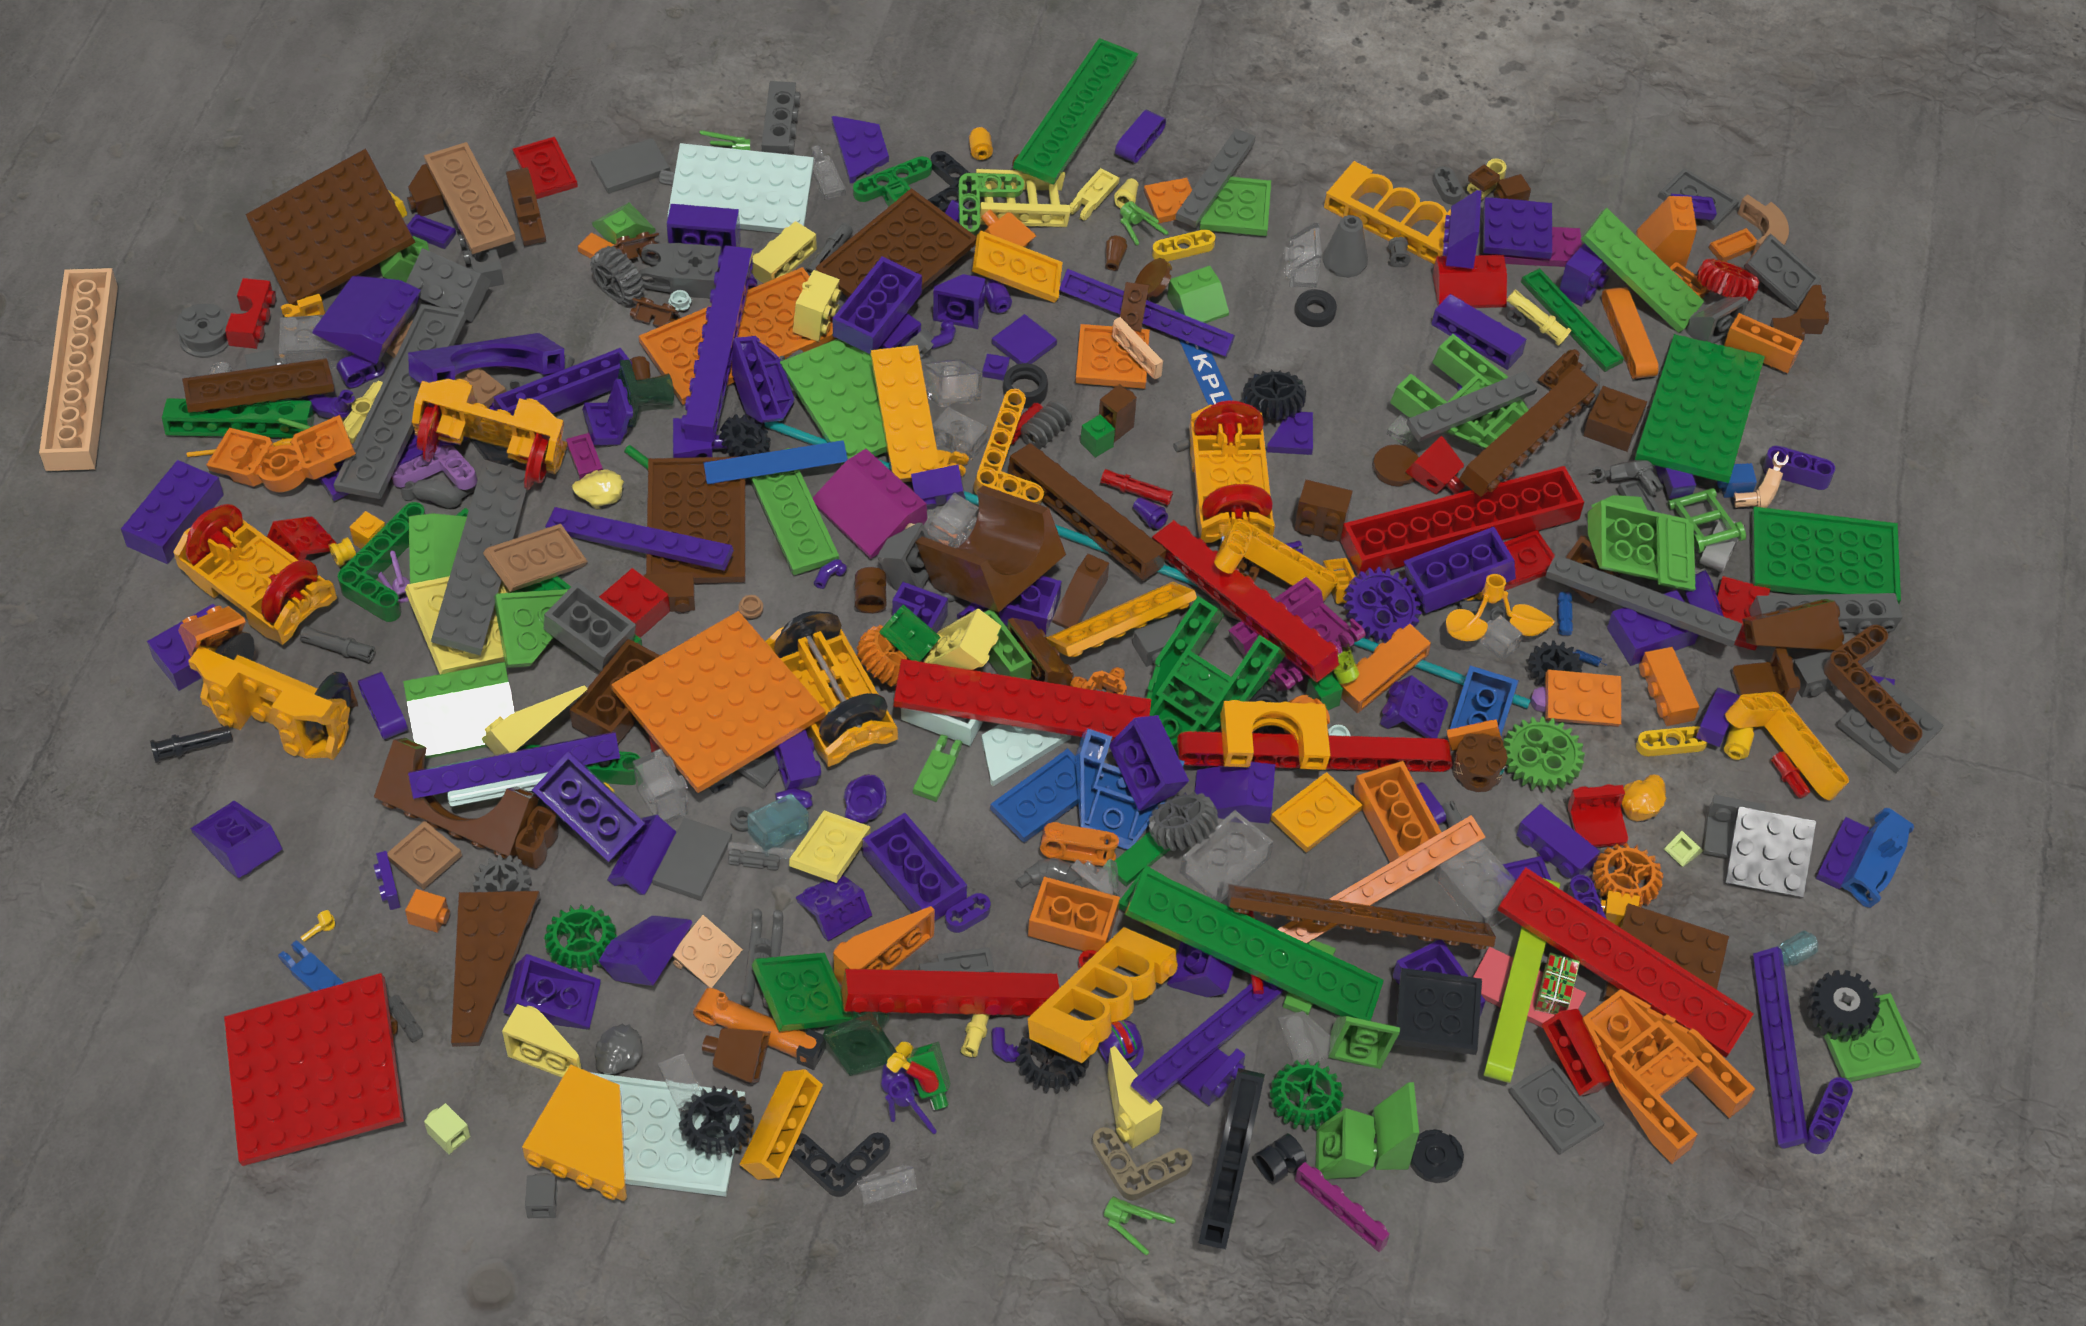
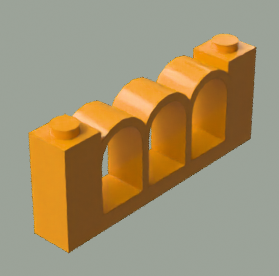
M1353 161L1327 191L1324 208L1342 218L1348 215L1360 218L1364 229L1387 241L1395 237L1406 238L1408 241L1407 251L1435 264L1436 256H1442L1445 217L1450 215L1451 209L1446 212L1445 208L1439 203L1433 201L1420 202L1417 193L1411 189L1402 187L1393 189V184L1388 178L1379 174H1372L1373 170ZM1369 192L1383 196L1374 208L1359 202V198ZM1394 206H1402L1410 210L1401 222L1386 216L1385 213ZM1420 220H1430L1437 224L1428 236L1412 229V226Z
M1123 927L1028 1018L1030 1039L1083 1063L1090 1055L1096 1052L1098 1043L1109 1037L1112 1032V1022L1125 1020L1134 1011V1000L1147 998L1155 991L1156 982L1162 985L1170 976L1175 974L1178 967L1176 949ZM1121 966L1140 976L1128 977L1113 970ZM1098 987L1118 997L1103 998L1092 993V991ZM1073 1009H1077L1096 1019L1084 1021L1069 1015V1013Z

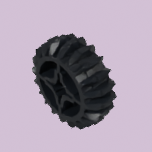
M1271 369L1270 372L1262 371L1261 375L1254 374L1253 378H1248V382L1245 383L1243 388V401L1245 404L1255 407L1262 413V417L1267 418L1268 421L1270 419L1278 421L1281 418L1287 420L1288 416L1295 417L1296 413L1301 412L1302 407L1306 403V390L1303 380L1298 379L1297 375L1291 376L1290 372L1282 373L1281 370L1274 372Z
M1029 1031L1027 1032V1037H1022L1020 1041L1021 1046L1017 1048L1020 1056L1017 1057L1016 1063L1020 1067L1019 1073L1021 1076H1025L1027 1084L1034 1082L1035 1090L1043 1086L1045 1093L1050 1088H1054V1091L1058 1094L1060 1087L1068 1091L1071 1084L1077 1086L1080 1078L1085 1077V1069L1089 1067L1088 1058L1083 1063L1072 1060L1068 1056L1031 1040ZM1031 1055L1037 1057V1060L1042 1063V1068H1039L1034 1063Z
M713 1085L712 1092L707 1093L702 1088L700 1097L693 1094L691 1096L692 1102L685 1101V1110L680 1112L681 1121L679 1122V1129L682 1131L681 1138L683 1141H687L689 1149L695 1148L697 1155L705 1151L707 1159L712 1154H716V1157L720 1160L722 1153L726 1152L731 1157L733 1148L741 1151L742 1143L748 1144L749 1135L754 1131L752 1125L754 1123V1115L751 1114L752 1107L750 1104H746V1098L744 1096L738 1097L736 1090L728 1094L726 1086L721 1091H717V1088ZM702 1114L704 1121L701 1123V1127L696 1129L694 1126L695 1121ZM737 1116L739 1122L736 1128L731 1131L729 1124L732 1122V1118Z

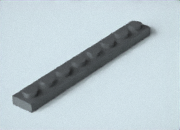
M1556 554L1547 570L1546 578L1731 647L1734 646L1742 627V623Z

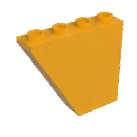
M570 1064L522 1146L526 1161L534 1167L540 1168L542 1166L549 1169L557 1177L573 1179L579 1186L585 1189L594 1188L608 1199L615 1200L617 1198L625 1201L627 1192L620 1085Z

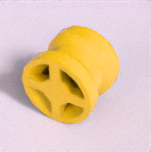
M348 537L342 539L341 543L329 545L332 557L338 567L343 566L346 561L351 560L356 555V551Z

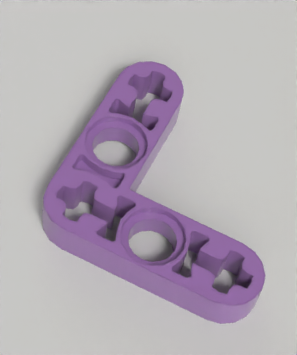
M443 445L437 448L430 462H425L423 455L396 467L391 476L396 487H405V483L408 481L415 483L441 470L457 488L462 490L473 488L478 481L474 468L452 445Z

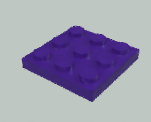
M1485 197L1483 253L1551 259L1552 203Z

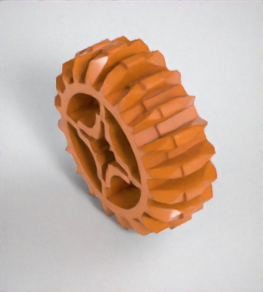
M873 626L861 636L858 642L859 645L856 648L858 650L857 656L862 659L861 664L867 667L866 671L871 672L874 678L880 679L881 683L887 682L890 687L893 685L897 686L901 659H910L879 633L884 626Z
M1628 843L1623 848L1616 844L1613 846V849L1607 847L1604 853L1598 856L1593 866L1592 881H1595V889L1600 890V898L1606 897L1609 890L1612 893L1620 892L1621 897L1625 893L1630 894L1631 899L1633 895L1640 896L1639 907H1642L1643 904L1648 906L1652 900L1657 898L1663 885V872H1660L1661 864L1655 863V856H1647V849L1639 851L1638 844L1634 848H1630ZM1616 865L1617 870L1609 874L1608 869ZM1646 879L1647 884L1639 888L1638 884L1641 883V880Z

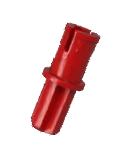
M1784 751L1774 755L1771 762L1780 772L1782 781L1789 784L1798 798L1801 799L1810 793V789L1799 775L1800 769L1795 768Z

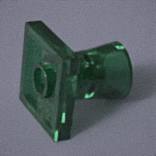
M620 360L618 379H621L623 386L627 388L628 403L633 408V417L629 419L627 427L636 426L639 406L673 405L674 388L669 373L636 380L630 360Z
M852 1012V1020L825 1029L823 1037L849 1076L887 1064V1060L897 1052L883 1031L889 1021V1013Z

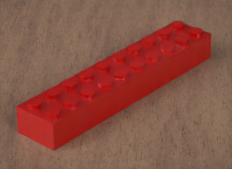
M1562 466L1500 482L1499 486L1492 493L1488 491L1482 497L1473 490L1343 523L1340 541L1357 575L1361 571L1365 573L1368 568H1371L1374 572L1377 567H1380L1383 572L1387 568L1391 570L1402 567L1405 560L1491 527H1495L1501 539L1504 540L1535 530H1542L1579 520L1584 500L1566 467Z

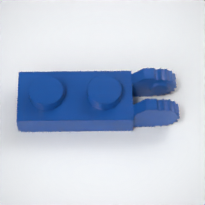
M297 940L291 944L294 952L302 958L297 964L286 952L282 951L278 954L282 963L291 970L292 975L310 992L344 983Z

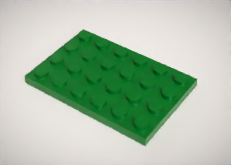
M1754 507L1752 510L1754 586L1769 588L1770 591L1802 595L1895 593L1898 604H1900L1898 523Z

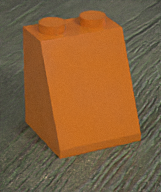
M1669 196L1637 229V237L1668 267H1671L1675 262L1683 267L1687 265L1697 232L1692 197Z

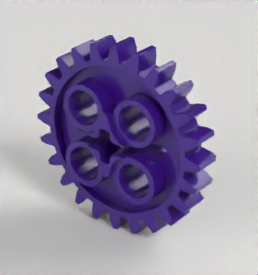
M1377 567L1374 572L1371 568H1368L1365 573L1361 571L1357 577H1354L1345 589L1347 593L1343 599L1347 602L1343 609L1350 610L1346 618H1353L1362 626L1366 632V639L1374 636L1376 643L1381 638H1383L1384 643H1387L1397 629H1404L1408 624L1415 628L1420 622L1418 618L1422 612L1417 609L1422 603L1415 601L1418 594L1411 592L1414 585L1407 586L1405 584L1407 581L1406 577L1402 580L1398 579L1399 572L1392 576L1389 568L1384 573H1382L1380 567Z

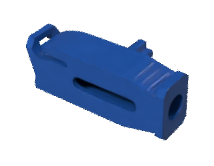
M1884 808L1875 815L1874 820L1876 823L1864 836L1841 884L1842 888L1850 891L1863 906L1869 908L1880 902L1881 896L1879 893L1890 883L1907 847L1909 833L1914 829V825L1890 808Z

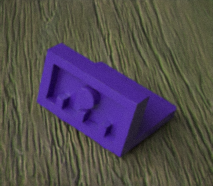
M844 875L841 876L837 883L825 879L823 882L805 889L803 893L796 896L797 902L816 916L822 935L828 941L872 916L863 889Z

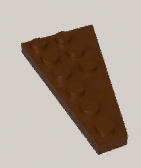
M539 891L459 892L451 1035L452 1047L481 1045L492 1017L491 1013L496 1001L500 997L501 988L505 978L508 977L522 942L521 938L532 917L531 913L535 903L538 902L540 897Z

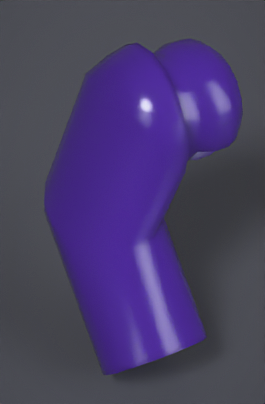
M945 320L941 323L942 330L940 335L934 336L931 340L934 344L931 349L952 342L956 332L953 321Z
M834 559L820 568L814 585L820 589L825 588L830 576L833 573L841 576L845 573L847 566L839 559Z
M792 788L775 793L778 806L794 801H799L801 809L813 805L811 800L813 796L809 791Z
M993 1028L992 1048L994 1054L1005 1062L1016 1061L1017 1057L1020 1056L1017 1052L1018 1046L1014 1047L1013 1044L1008 1045L1005 1042L1004 1028Z

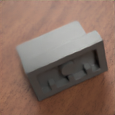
M1714 794L1707 815L1703 852L1729 858L1737 807L1765 811L1766 805Z

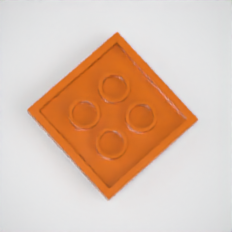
M1080 324L1076 383L1118 386L1120 384L1123 387L1146 388L1147 371L1112 336L1113 326ZM1150 329L1133 330L1149 346Z

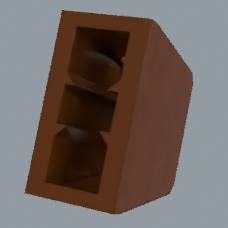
M721 1028L719 1038L705 1036L702 1051L715 1054L713 1059L714 1067L747 1082L757 1083L760 1080L771 1032Z

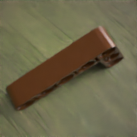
M1871 625L1833 651L1824 666V674L1897 751L1910 753L1922 738V729L1862 667L1863 664L1878 655L1888 639V632L1880 625Z

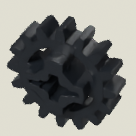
M737 414L733 418L728 417L720 428L721 433L719 435V438L724 440L721 445L728 446L727 452L735 453V457L766 453L770 448L769 442L771 438L766 437L768 434L767 430L761 429L762 423L756 424L753 417L751 420H748L744 414L741 418Z
M1552 640L1549 646L1546 642H1542L1541 648L1535 646L1528 660V670L1531 671L1530 677H1537L1536 684L1540 685L1542 683L1546 684V672L1548 670L1582 673L1583 662L1579 661V653L1573 654L1574 647L1567 649L1565 648V642H1562L1559 646L1556 645L1555 640Z

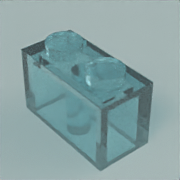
M792 793L748 814V833L764 851L779 846L783 842L809 830V812Z

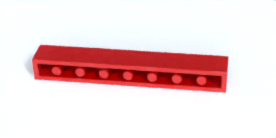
M845 969L841 986L844 1011L1017 1016L1032 1015L1060 988L1058 975L1051 973Z

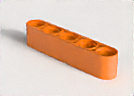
M1628 288L1604 289L1602 291V304L1631 377L1639 379L1657 376L1659 371L1658 361Z

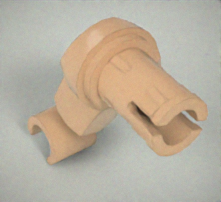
M1779 452L1774 455L1772 459L1774 467L1773 469L1768 468L1758 490L1749 493H1734V498L1736 499L1734 500L1735 508L1751 506L1767 508L1778 491L1783 473L1779 471L1788 462V455H1786L1783 463L1778 462L1776 459Z

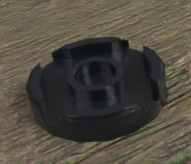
M1425 1130L1418 1135L1410 1167L1417 1176L1425 1181L1433 1183L1448 1182L1456 1177L1462 1168L1464 1159L1462 1145L1456 1137L1451 1134L1442 1133V1130Z

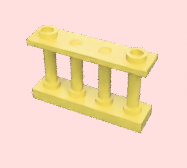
M976 169V173L1016 174L1021 176L1024 180L1023 190H1027L1029 204L1016 203L1015 197H1006L1007 203H994L993 197H984V202L980 203V225H986L982 221L981 216L991 209L999 219L1007 212H1010L1025 226L1067 227L1071 212L1070 205H1060L1058 191H1062L1065 172L1061 173L1053 185L1018 170ZM994 181L985 183V186L990 190L998 187ZM1002 182L1001 189H1004V182ZM1011 183L1012 189H1016L1015 183ZM1036 190H1049L1051 204H1038Z

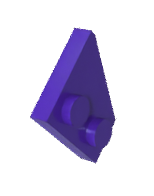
M1313 412L1296 413L1295 417L1288 416L1287 420L1284 419L1268 442L1267 452L1312 455Z

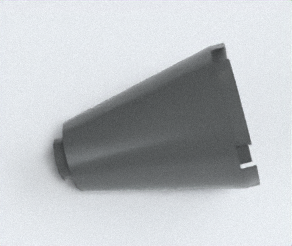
M1353 215L1344 216L1340 220L1323 253L1325 268L1328 271L1331 269L1336 272L1335 275L1339 277L1349 278L1357 276L1367 267L1368 263L1363 223L1360 218Z

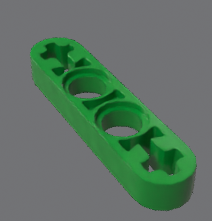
M920 156L858 180L853 185V196L859 202H867L882 196L883 186L877 184V182L882 180L888 182L886 185L888 187L898 184L902 179L908 185L923 180L932 174V162L929 158ZM906 173L908 176L900 178L897 174Z

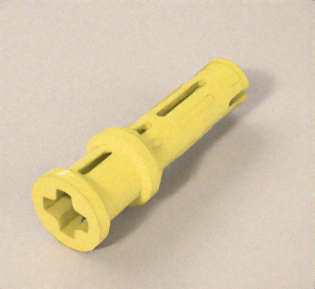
M1516 289L1507 298V302L1540 327L1539 330H1541L1542 334L1546 333L1554 339L1557 346L1571 332L1570 328L1566 329L1558 323L1555 316H1548Z

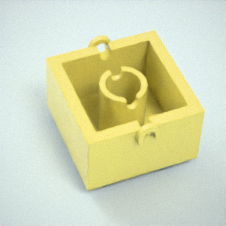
M813 270L808 281L803 283V290L796 301L793 333L818 342L823 334L828 333L831 325L830 319L835 316L840 306L837 304L841 295V290L838 289L840 279Z

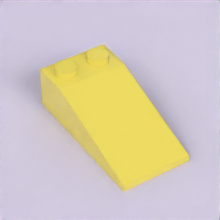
M585 685L512 713L505 719L499 716L484 729L487 734L481 739L495 755L516 751L582 695L587 688Z

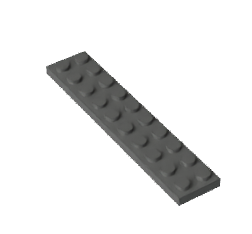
M424 304L420 305L353 443L356 454L346 458L333 484L335 491L377 499L382 498L415 428L412 425L414 402L421 383L409 376L408 352L454 346L467 318L464 311Z
M483 460L431 638L432 643L481 655L495 605L494 596L498 594L501 584V578L483 552L488 547L513 539L527 490L524 488L525 471Z

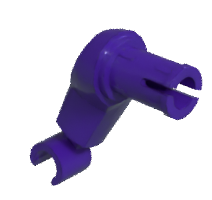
M342 390L338 397L328 398L325 395L314 394L303 396L302 399L311 401L313 410L321 417L331 419L340 415L343 419L350 414L352 410L351 404L355 400V396H352L354 393L350 390Z

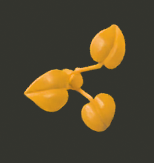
M1491 574L1487 576L1482 592L1463 599L1471 601L1476 598L1477 600H1482L1483 598L1477 614L1474 615L1466 609H1456L1447 616L1446 628L1452 637L1461 641H1475L1482 638L1487 632L1488 624L1479 618L1487 602L1497 603L1502 598L1507 616L1512 617L1509 622L1510 627L1521 635H1538L1553 626L1555 621L1544 612L1525 604L1515 605L1511 611L1508 602V592L1504 591L1506 585L1505 578L1499 574Z

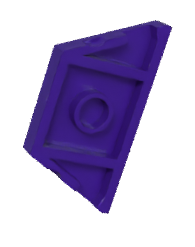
M832 116L833 129L849 183L856 182V177L863 173L868 175L875 168L889 162L888 151L879 124Z

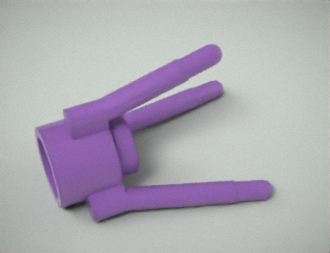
M391 551L390 555L397 578L393 581L391 587L382 572L379 573L378 577L383 585L397 593L400 603L408 602L409 599L405 588L407 584H410V581L406 577H402L394 551Z

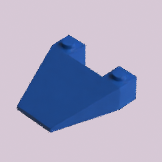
M1088 728L1082 734L1075 756L1080 827L1114 833L1119 838L1117 847L1128 850L1137 842L1149 825L1152 811L1158 809L1159 804H1164L1166 799L1139 811L1119 767L1104 763L1112 736ZM1180 760L1183 767L1185 761Z

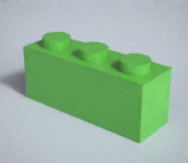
M990 609L984 612L1001 625L997 634L999 636L998 641L988 653L990 656L989 662L999 675L1030 679L1031 659L994 610Z

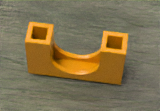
M1224 701L1220 715L1224 766L1250 767L1254 754L1252 732L1262 726L1275 725L1288 730L1295 737L1299 749L1300 769L1326 770L1330 758L1325 704L1312 702L1302 704L1265 701Z

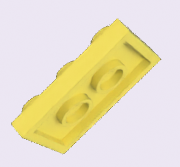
M824 810L790 857L789 866L837 883L863 846V838L870 834L871 827Z

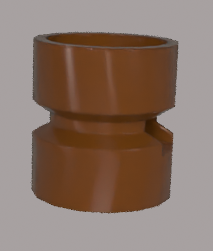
M865 567L858 570L855 574V607L864 613L881 612L887 606L886 573L876 567Z

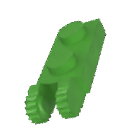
M941 734L936 743L935 750H932L913 788V794L935 802L938 801L956 764V758L961 750L962 741L956 739L948 755L942 753L947 744L948 737Z

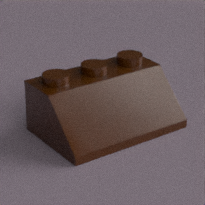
M1017 618L1008 619V630L1032 661L1030 680L1070 686L1074 677L1073 671L1068 664H1064L1056 647H1051L1043 630L1038 629L1032 621Z

